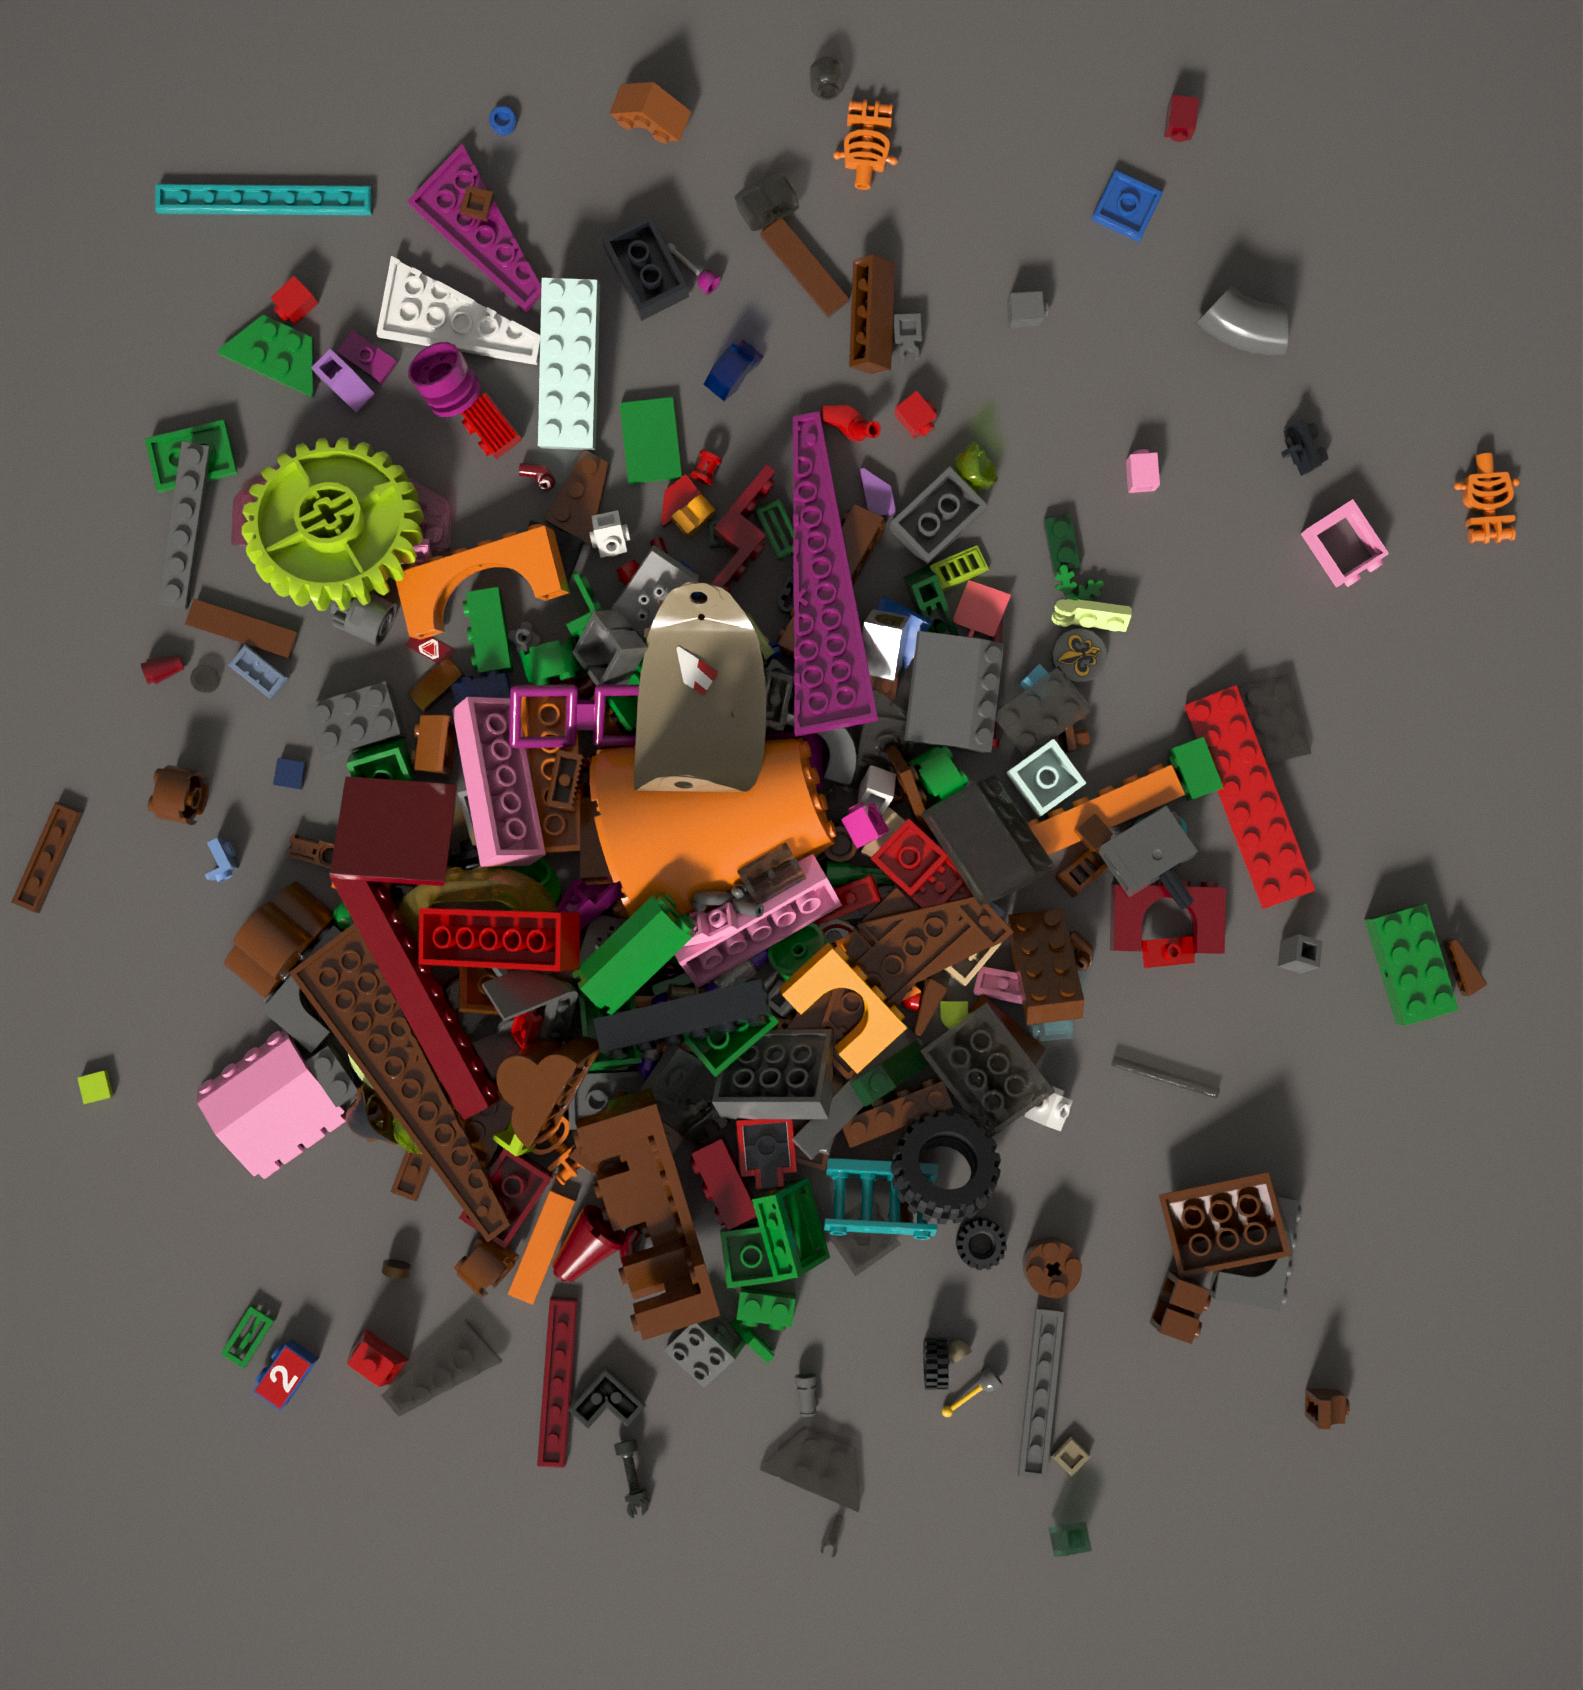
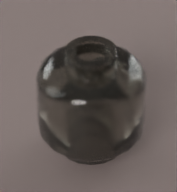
M822 57L811 65L809 77L812 93L823 100H832L840 95L845 87L843 65L831 57Z

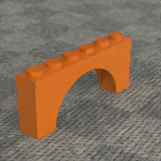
M535 524L529 526L526 532L519 534L518 532L506 533L502 535L501 540L494 542L493 540H485L477 543V547L470 550L468 548H460L452 551V555L445 558L443 556L429 558L426 564L420 566L418 564L404 566L402 569L406 576L402 581H396L409 637L421 640L444 633V611L450 595L464 579L483 569L505 567L518 571L531 585L535 597L544 601L570 593L554 530L545 525L543 526V524Z

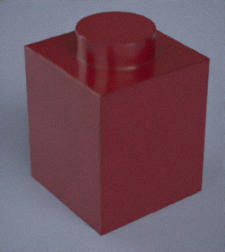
M1172 95L1167 107L1164 137H1169L1177 142L1191 140L1196 130L1199 98Z

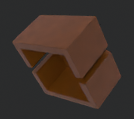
M1167 1270L1160 1295L1168 1297L1170 1300L1167 1303L1157 1299L1150 1324L1161 1334L1192 1344L1193 1339L1198 1338L1201 1332L1202 1322L1199 1320L1200 1314L1202 1315L1203 1311L1206 1312L1210 1306V1290L1199 1281L1188 1277L1180 1278L1179 1274Z

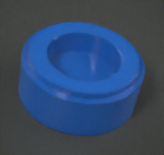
M497 106L489 115V122L495 133L509 135L516 129V115L510 107Z

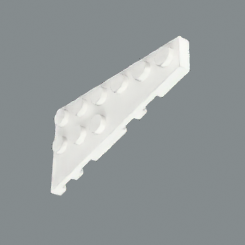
M391 256L376 333L379 338L425 346L438 342H449L455 344L460 352L538 365L540 354L539 334L513 320L506 319L497 314L496 311L478 304L470 297L438 280L435 281L422 274L421 271L413 267L411 268Z

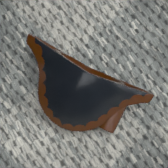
M365 1082L361 1083L357 1089V1098L346 1113L348 1127L353 1133L367 1139L368 1142L381 1140L397 1145L400 1141V1136L389 1108L376 1091Z

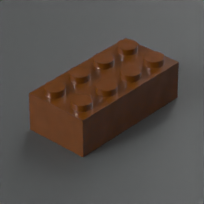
M1057 908L1008 915V926L1013 930V933L1009 936L1027 1025L1083 1018L1084 996L1064 909Z

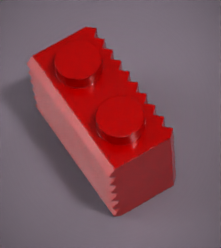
M487 393L479 396L471 407L461 413L464 417V420L461 422L470 435L476 433L481 439L477 444L486 456L492 454L497 460L522 441L518 432Z

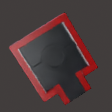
M737 1119L741 1177L755 1176L756 1189L784 1187L783 1173L797 1172L795 1144L791 1140L794 1137L792 1119Z

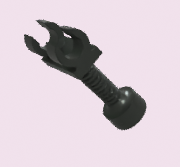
M636 1439L614 1444L616 1456H621L623 1459L625 1473H627L626 1478L629 1484L628 1487H630L629 1493L625 1496V1501L629 1502L627 1513L631 1518H634V1514L637 1515L635 1503L642 1507L643 1516L649 1509V1501L645 1497L647 1494L646 1489L640 1490L636 1467L634 1466L633 1454L638 1450Z

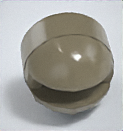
M961 1340L952 1341L948 1346V1356L953 1364L972 1352L969 1346Z

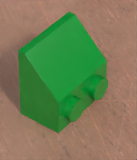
M403 737L352 752L346 762L351 777L415 781L413 765H411V758Z

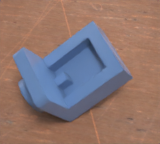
M215 838L207 842L219 868L205 874L207 880H217L219 883L233 876L232 872L239 869L233 858L236 856L233 846L229 841L226 842L225 839Z

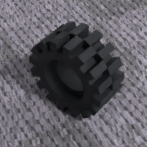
M978 1217L975 1220H968L967 1224L960 1227L961 1230L959 1233L957 1232V1242L955 1243L957 1252L964 1263L971 1268L974 1267L981 1271L982 1269L989 1270L992 1266L1000 1264V1259L1003 1260L1005 1257L1004 1252L1005 1250L1007 1251V1240L1003 1231L995 1222L987 1218L981 1219V1217ZM984 1233L991 1238L992 1246L987 1253L977 1254L971 1249V1240L976 1234Z
M924 1338L923 1374L925 1390H948L949 1359L947 1338Z

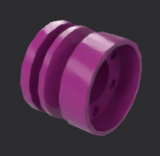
M438 342L427 346L415 356L408 369V378L434 414L441 417H452L464 412L477 400L481 391L479 379L455 344L449 342Z

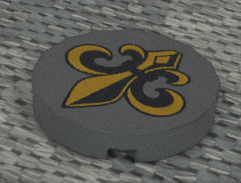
M1084 628L1072 629L1064 633L1056 641L1052 650V664L1056 672L1073 683H1086L1096 678L1103 670L1107 660L1106 647L1102 639L1094 632Z

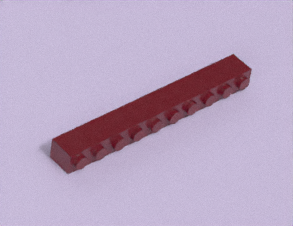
M330 877L461 1120L463 1121L498 1102L500 1098L497 1095V1088L489 1080L484 1071L483 1062L472 1049L470 1038L459 1025L455 1011L450 1008L444 997L442 987L436 982L431 973L430 965L418 964L419 949L417 941L409 933L402 913L396 909L389 889L382 882L333 879Z

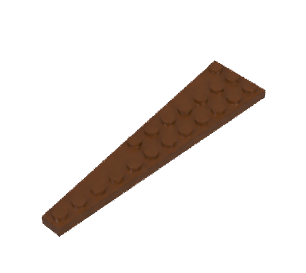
M353 923L291 970L289 974L485 1240L489 1242L512 1223L420 1042L358 928Z

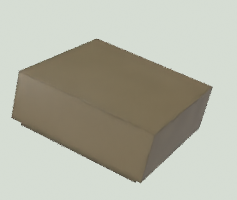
M1071 1435L1051 1454L1071 1476L1091 1457Z

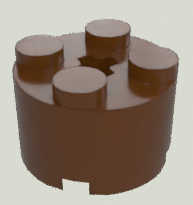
M168 765L163 769L158 768L154 774L155 787L153 795L148 800V810L154 812L155 816L159 819L187 825L196 824L197 821L194 818L196 815L203 814L208 799V785L203 784V778H207L206 774L203 771Z
M483 1236L472 1246L475 1249L468 1258L466 1256L462 1257L454 1267L457 1271V1277L481 1299L489 1294L486 1289L490 1285L495 1288L515 1265L512 1260H518L520 1257L510 1246L504 1249L492 1240L487 1242Z
M1055 1237L1039 1239L1031 1243L1023 1255V1272L1026 1280L1039 1294L1050 1298H1062L1073 1291L1078 1285L1082 1273V1264L1077 1253L1065 1241ZM1048 1263L1052 1265L1055 1263L1057 1269L1049 1271L1046 1266Z

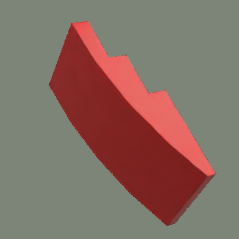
M909 818L870 858L920 908L974 895L982 897L986 902L990 899V896L970 879V876Z

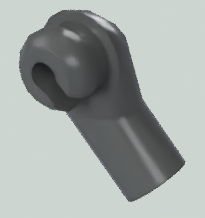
M736 884L732 887V901L738 913L758 918L763 915V904L752 902L750 893L744 884Z

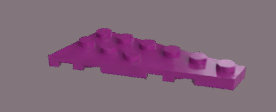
M461 144L412 195L407 203L527 313L541 298L542 286L522 253L495 201L493 200L488 221L473 220L460 213L466 185L488 190L465 147Z

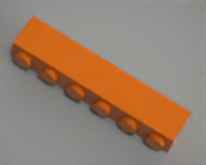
M1162 763L1147 769L1149 775L1139 779L1137 774L1122 780L1124 786L1114 790L1112 785L1097 791L1099 797L1089 801L1086 796L1072 802L1074 808L1064 812L1063 807L1047 813L1049 819L1039 823L1038 818L1023 824L1024 830L1018 832L1030 861L1034 862L1081 841L1074 831L1094 814L1109 829L1185 795L1172 765L1164 768Z

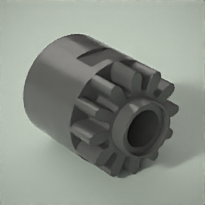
M369 592L371 597L369 604L363 606L357 597L351 598L349 609L341 611L334 600L331 607V613L334 614L332 617L334 619L333 626L375 646H379L385 640L396 616V603Z

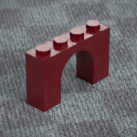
M1160 880L1153 882L1131 897H1128L1120 883L1119 885H1111L1110 951H1142V922L1147 908L1158 899H1173ZM1181 881L1194 899V903L1186 908L1192 920L1193 953L1225 954L1226 888L1217 887L1218 882H1201V887H1190V881Z

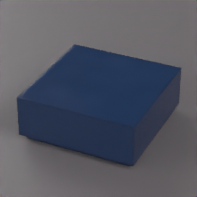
M278 758L273 785L302 790L307 763Z

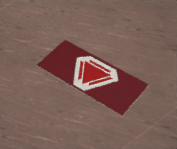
M410 637L405 645L437 664L447 656L451 660L456 653L454 649L432 637L421 640Z

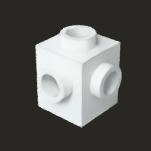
M618 510L593 515L594 531L589 533L593 548L598 547L600 557H614L620 553L627 552L626 541L630 540L627 524H621Z
M1051 1085L1048 1086L1047 1090L1036 1086L1024 1117L1061 1131L1065 1119L1069 1115L1073 1100L1063 1097L1065 1091Z

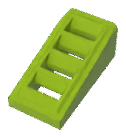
M978 545L929 566L937 574L943 592L989 570ZM974 555L979 568L974 569L968 556ZM964 559L969 569L968 573L964 572L959 562L960 560ZM953 563L960 575L958 577H955L950 567ZM943 568H945L950 578L947 582L941 572Z

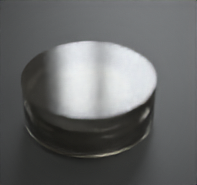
M200 665L192 671L190 681L197 691L211 693L218 688L220 676L214 668L208 665Z

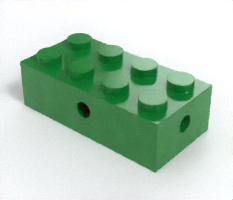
M1416 904L1364 919L1396 1025L1407 1026L1459 1010L1427 904Z

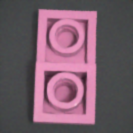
M728 902L708 913L695 911L689 914L697 923V926L694 928L696 935L684 946L715 940L739 930L734 905Z

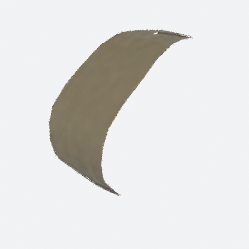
M686 582L667 594L656 613L647 637L646 645L648 648L644 653L638 693L634 790L746 792L757 781L761 771L765 748L766 689L759 638L745 612L729 592L721 587L707 583ZM702 592L707 595L708 599L703 603L695 602L691 599V593ZM699 614H704L705 619L699 620ZM677 647H681L718 671L717 676L704 695L683 682Z

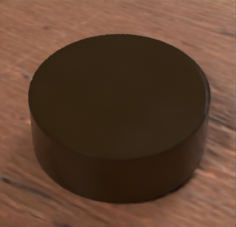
M386 1259L383 1261L381 1272L390 1278L405 1279L409 1276L411 1265L401 1260Z

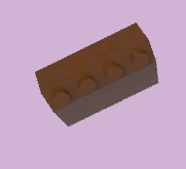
M1270 1172L1159 1194L1180 1278L1289 1257L1294 1251Z

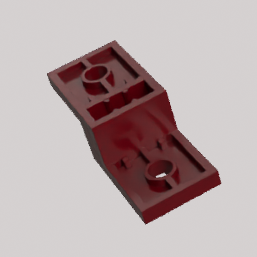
M767 464L713 530L714 538L735 554L710 584L721 587L727 592L730 591L731 587L729 584L732 580L738 582L747 571L748 565L746 563L750 559L755 561L764 551L766 545L763 543L766 535L747 519L757 508V499L759 497L764 499L774 487L775 481L773 478L775 471ZM704 594L703 599L707 600V595Z

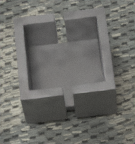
M620 610L594 611L572 652L582 667L589 669L587 674L596 686L628 684L648 648L635 630L631 631V624Z

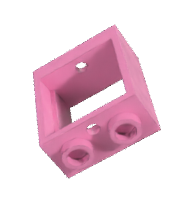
M1353 499L1301 533L1336 588L1343 583L1349 587L1361 579L1359 573L1363 570L1368 569L1369 572H1372L1384 563L1381 559L1389 554ZM1346 518L1372 557L1343 575L1318 538V535Z

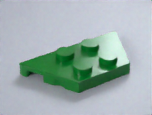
M262 315L219 348L217 353L220 356L314 399L313 374L315 372L311 369L315 364L313 362L314 339L311 336Z

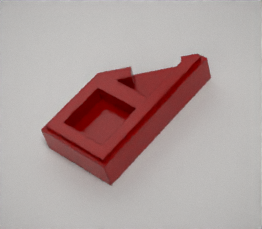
M686 474L664 491L661 525L663 527H666L673 521V514L679 509H683L695 497L702 494Z

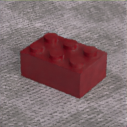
M724 1134L694 1148L689 1161L695 1174L701 1173L704 1182L701 1186L708 1201L713 1199L716 1204L714 1214L720 1226L725 1224L727 1229L730 1230L756 1217L752 1201L754 1199L745 1178L741 1177L739 1165Z
M504 1148L487 1176L512 1223L492 1239V1241L505 1249L511 1243L555 1175L525 1154L515 1156ZM463 1210L459 1219L479 1232Z

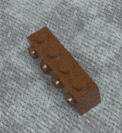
M874 254L853 260L849 367L869 374L891 370L895 263Z
M935 1077L920 1082L921 1087L914 1090H910L909 1087L901 1089L894 1093V1098L886 1101L884 1097L879 1098L870 1104L869 1108L858 1111L842 1128L849 1147H854L907 1126L914 1120L919 1121L921 1116L929 1113L932 1116L937 1111L952 1108L953 1104L943 1080H936Z

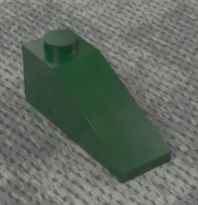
M927 566L904 576L905 585L917 614L932 621L927 632L959 636L937 574Z
M915 1040L851 1082L850 1085L864 1107H866L932 1062L919 1042Z

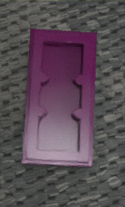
M353 330L337 350L340 356L381 384L385 382L398 364L394 358Z

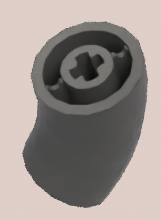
M1232 284L1195 323L1213 338L1238 350L1266 356H1285L1287 351L1288 313L1286 304L1254 299L1239 291Z

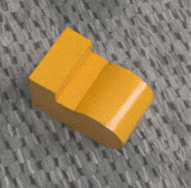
M700 494L683 509H679L673 514L672 520L689 540L714 516L716 510Z

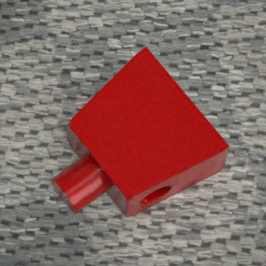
M366 1329L350 1351L347 1364L374 1385L382 1387L393 1383L409 1359Z

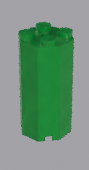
M665 892L662 896L655 893L579 966V970H575L572 973L574 979L577 976L581 978V981L578 983L581 991L597 1007L602 1009L605 1005L608 1006L610 1009L607 1013L610 1015L619 1009L696 935L694 928L697 926V923L687 913L683 915L675 907L677 902L668 893Z

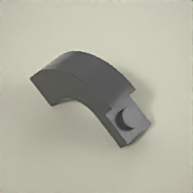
M787 704L783 714L784 723L794 726V706ZM849 727L817 733L824 738L829 746L823 765L824 778L850 785L856 767V752Z

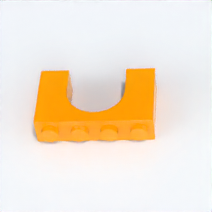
M828 942L779 987V990L800 1014L805 1012L824 993L835 988H848L862 996L864 1013L861 1021L834 1046L838 1054L858 1074L907 1029L902 1021L905 1016L895 1005L890 1008L883 1001L887 997L876 985L871 988L865 982L868 976L857 965L852 968L846 962L850 957L839 945L834 949Z

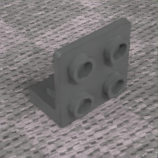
M720 1315L686 1327L665 1348V1352L702 1387H706L737 1358L746 1342L735 1328Z

